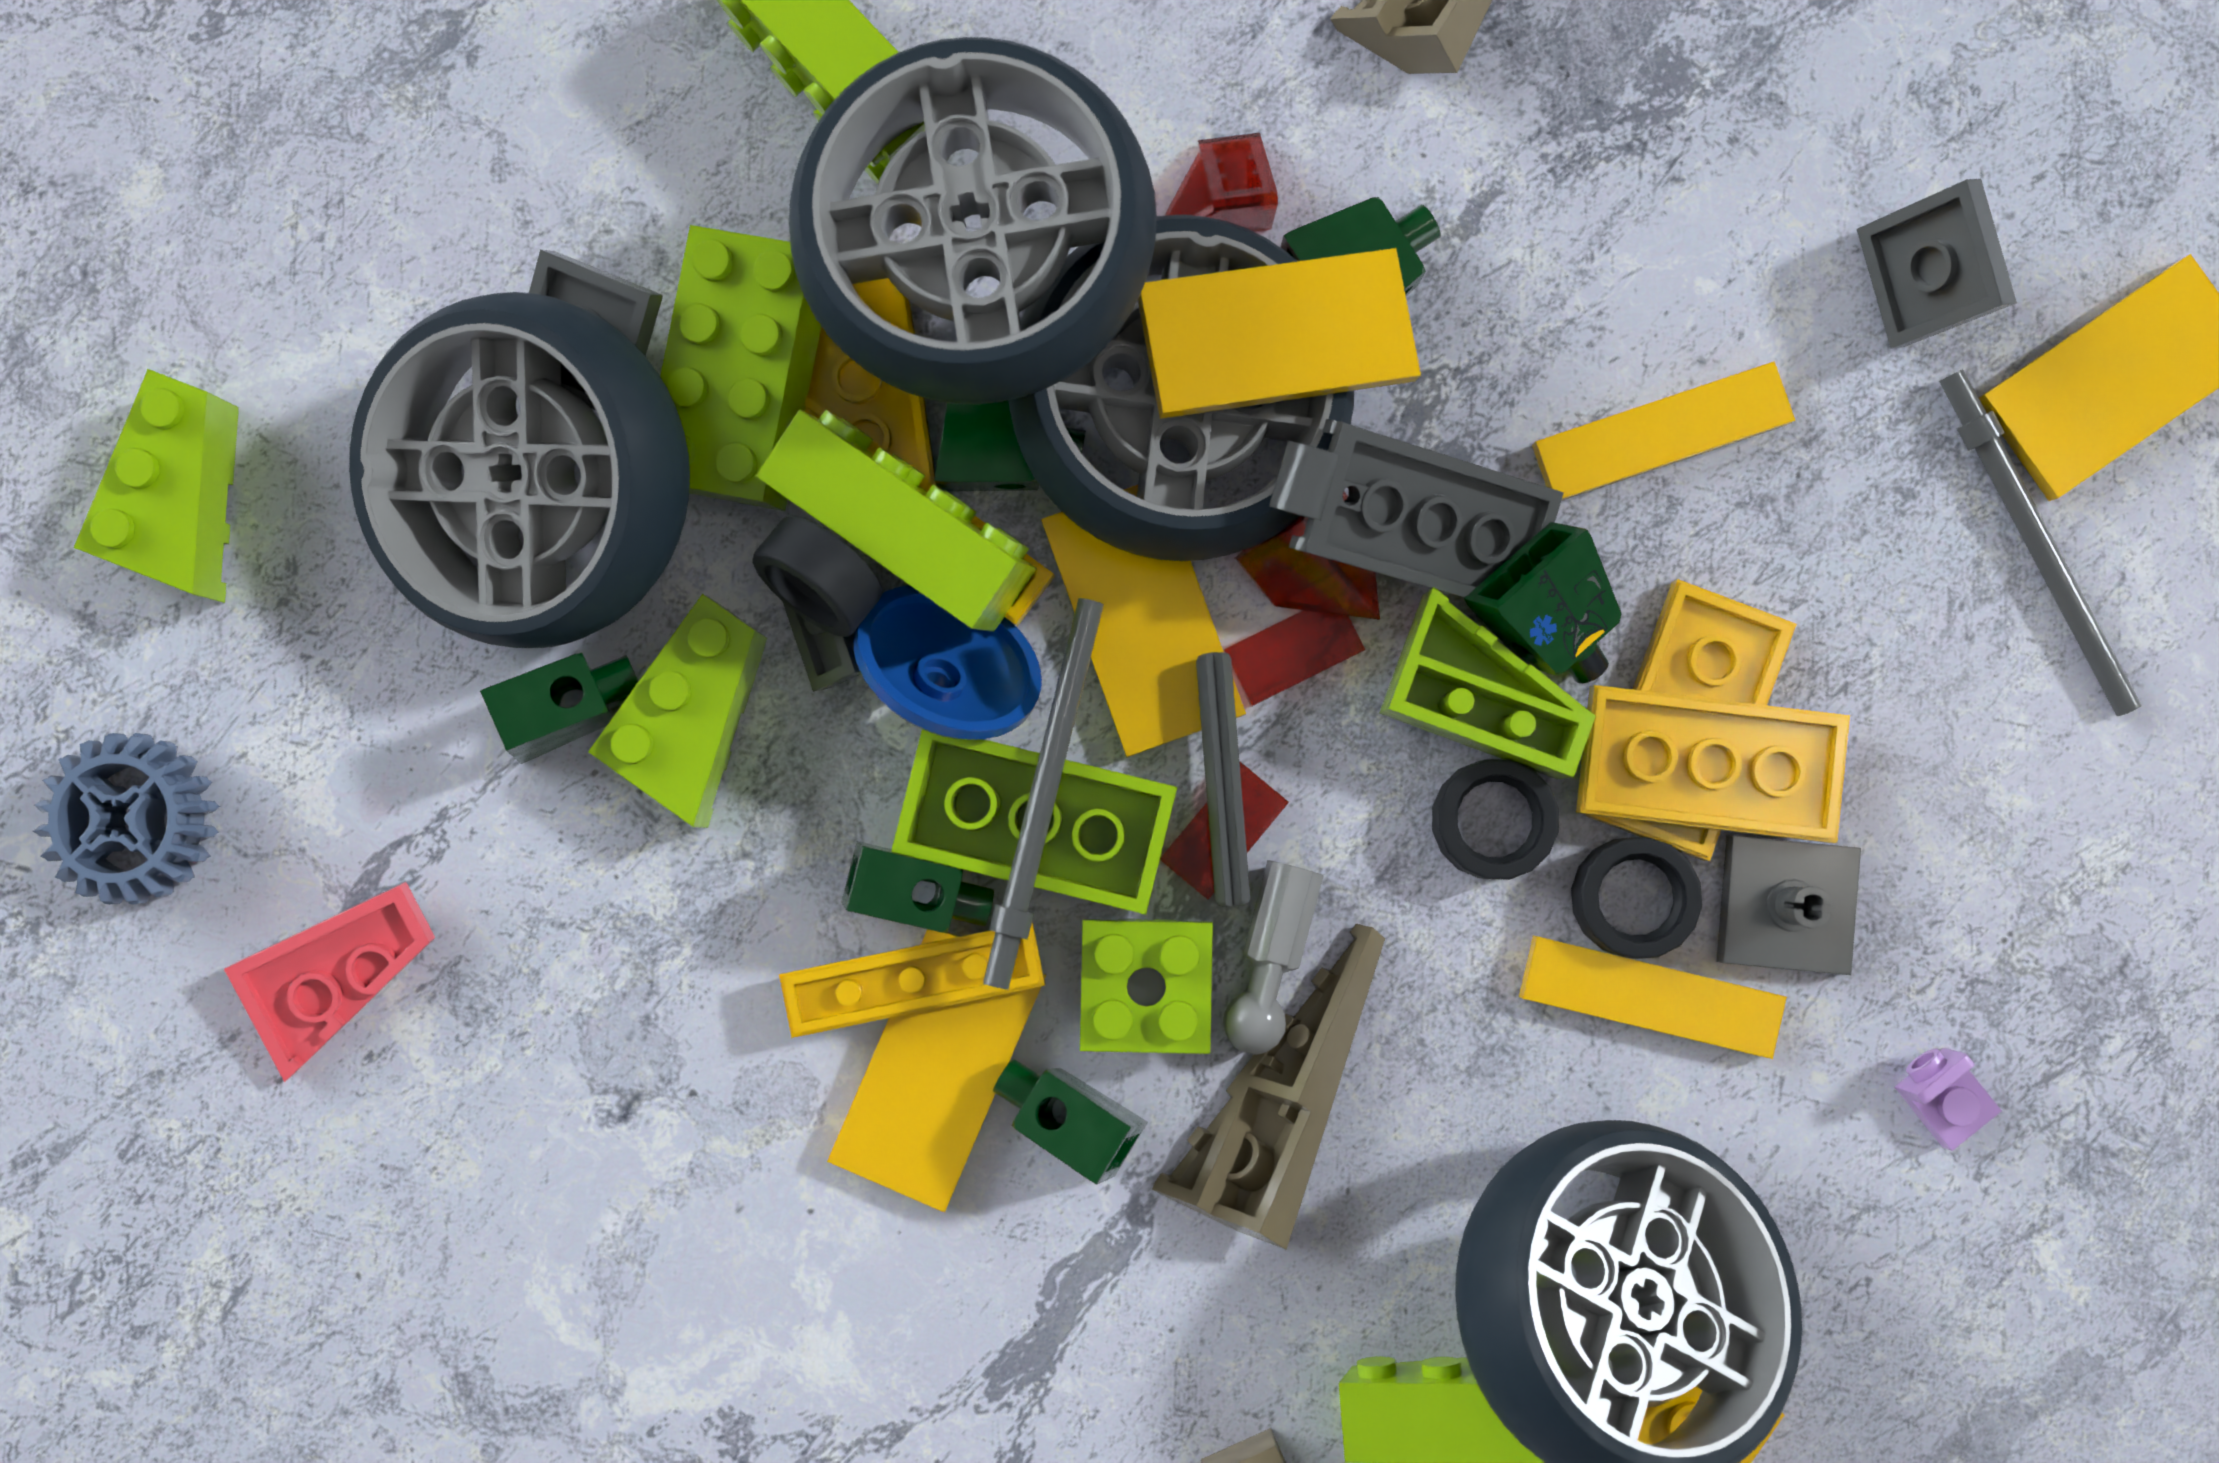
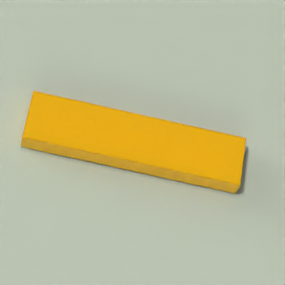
M1775 361L1537 440L1532 444L1546 487L1564 492L1562 500L1789 425L1795 421V417Z
M1033 921L1028 939L1021 938L1008 990L983 984L995 932L991 930L781 973L779 978L791 1038L1045 986L1046 983Z
M1534 935L1519 997L1522 999L1769 1059L1774 1057L1787 999L1786 996Z

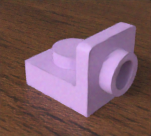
M1935 1048L1915 1058L1906 1068V1072L1909 1075L1894 1088L1943 1148L1953 1151L2002 1112V1110L1970 1072V1069L1975 1064L1966 1053L1942 1048L1941 1050Z

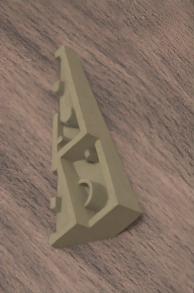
M1362 0L1354 9L1341 6L1333 14L1331 21L1337 31L1407 74L1458 73L1492 0Z
M1360 924L1354 925L1350 931L1354 938L1352 943L1331 970L1322 967L1311 982L1316 989L1295 1016L1285 1014V1033L1279 1043L1265 1053L1252 1056L1227 1088L1226 1092L1231 1098L1207 1129L1199 1126L1195 1129L1187 1140L1192 1148L1171 1175L1160 1174L1152 1190L1238 1232L1287 1250L1385 937L1373 927Z

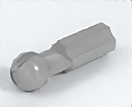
M1267 860L1243 954L1254 965L1248 990L1230 1002L1223 1017L1226 1036L1230 1043L1238 1050L1256 1055L1265 1053L1275 1047L1285 1033V1015L1276 998L1283 973L1299 969L1323 874Z

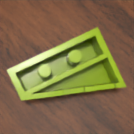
M147 369L73 548L190 594L225 603L226 583L221 582L224 544H229L231 524L225 523L228 485L234 484L239 407L207 391Z
M1432 587L1423 594L1379 714L1495 757L1514 760L1534 769L1536 772L1557 780L1574 777L1596 716L1533 665L1526 664L1497 641L1498 638L1484 626L1477 625L1448 602L1450 599L1435 587Z
M702 593L588 752L690 826L708 828L714 810L712 806L723 771H726L732 753L730 751L741 714L745 712L767 637L718 602Z
M1385 1356L1366 1357L1358 1360L1357 1365L1352 1366L1338 1383L1345 1463H1545L1522 1445L1497 1417L1480 1390L1467 1357H1432L1422 1361L1396 1362V1359Z

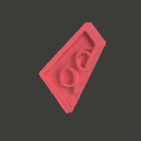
M404 882L235 962L224 970L281 1077L286 1082L432 942L435 936L407 882Z

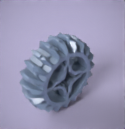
M110 733L104 736L103 744L100 741L93 740L80 743L81 757L66 755L58 759L65 777L50 775L42 780L54 794L52 800H40L34 804L41 812H48V824L38 826L33 832L40 837H51L52 844L40 857L45 858L47 861L63 860L55 878L60 879L62 882H75L77 880L75 893L83 897H94L99 894L100 901L104 904H120L124 899L131 905L144 904L150 900L151 894L155 897L171 895L174 892L173 880L182 883L189 882L192 878H195L188 861L204 862L207 858L211 857L207 850L199 844L201 837H215L219 833L214 826L204 825V813H213L220 806L215 801L201 799L200 794L208 789L212 781L206 776L191 777L198 761L192 756L180 755L177 757L178 746L176 744L162 740L155 744L154 738L149 734L134 733L133 736L128 738L125 734ZM129 767L137 768L150 777L143 785H133L128 790L124 786H114L108 780L115 773ZM167 810V827L165 828L164 815ZM127 847L131 852H141L148 860L140 866L126 871L113 865L106 858L112 852L123 851Z

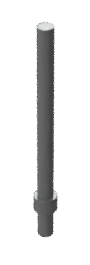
M1964 369L1940 380L1939 383L1962 426L1957 428L1961 439L1968 451L1975 448L2116 716H2122L2140 708L2142 704L1999 437L2005 432L1994 411L1986 413Z
M1078 598L1002 905L995 904L989 930L995 932L983 984L1009 989L1021 938L1028 939L1034 916V913L1028 912L1104 606V604L1097 601Z

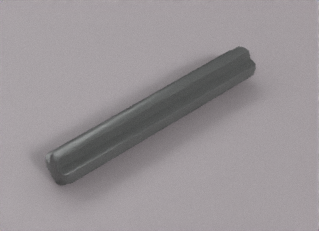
M1205 653L1198 656L1196 667L1215 901L1218 906L1222 907L1243 906L1250 901L1232 662L1228 653Z

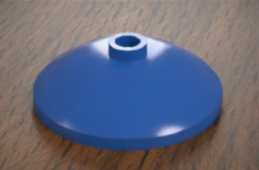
M906 585L882 593L878 603L855 630V658L859 670L869 687L895 714L912 725L930 733L968 740L998 737L1019 727L1031 714L1039 699L1042 676L1036 654L1023 633L1005 617L995 631L972 629L911 585Z

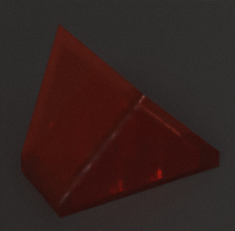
M1260 132L1198 140L1199 152L1164 216H1204L1228 221L1253 232L1271 230L1278 206V192Z
M1345 491L1343 492V501L1348 497ZM1300 516L1290 526L1272 538L1252 548L1243 550L1235 557V560L1275 607L1380 620L1376 572L1289 547L1292 534L1303 537L1308 521L1307 517Z

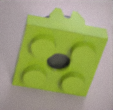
M1083 919L1080 1051L1210 1054L1213 923L1168 919Z

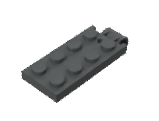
M1326 419L1322 432L1332 435L1328 451L1297 442H1287L1269 507L1308 518L1303 537L1292 534L1290 548L1429 588L1435 587L1437 590L1465 598L1550 522H1555L1564 492L1344 422ZM1348 488V497L1343 501V492Z

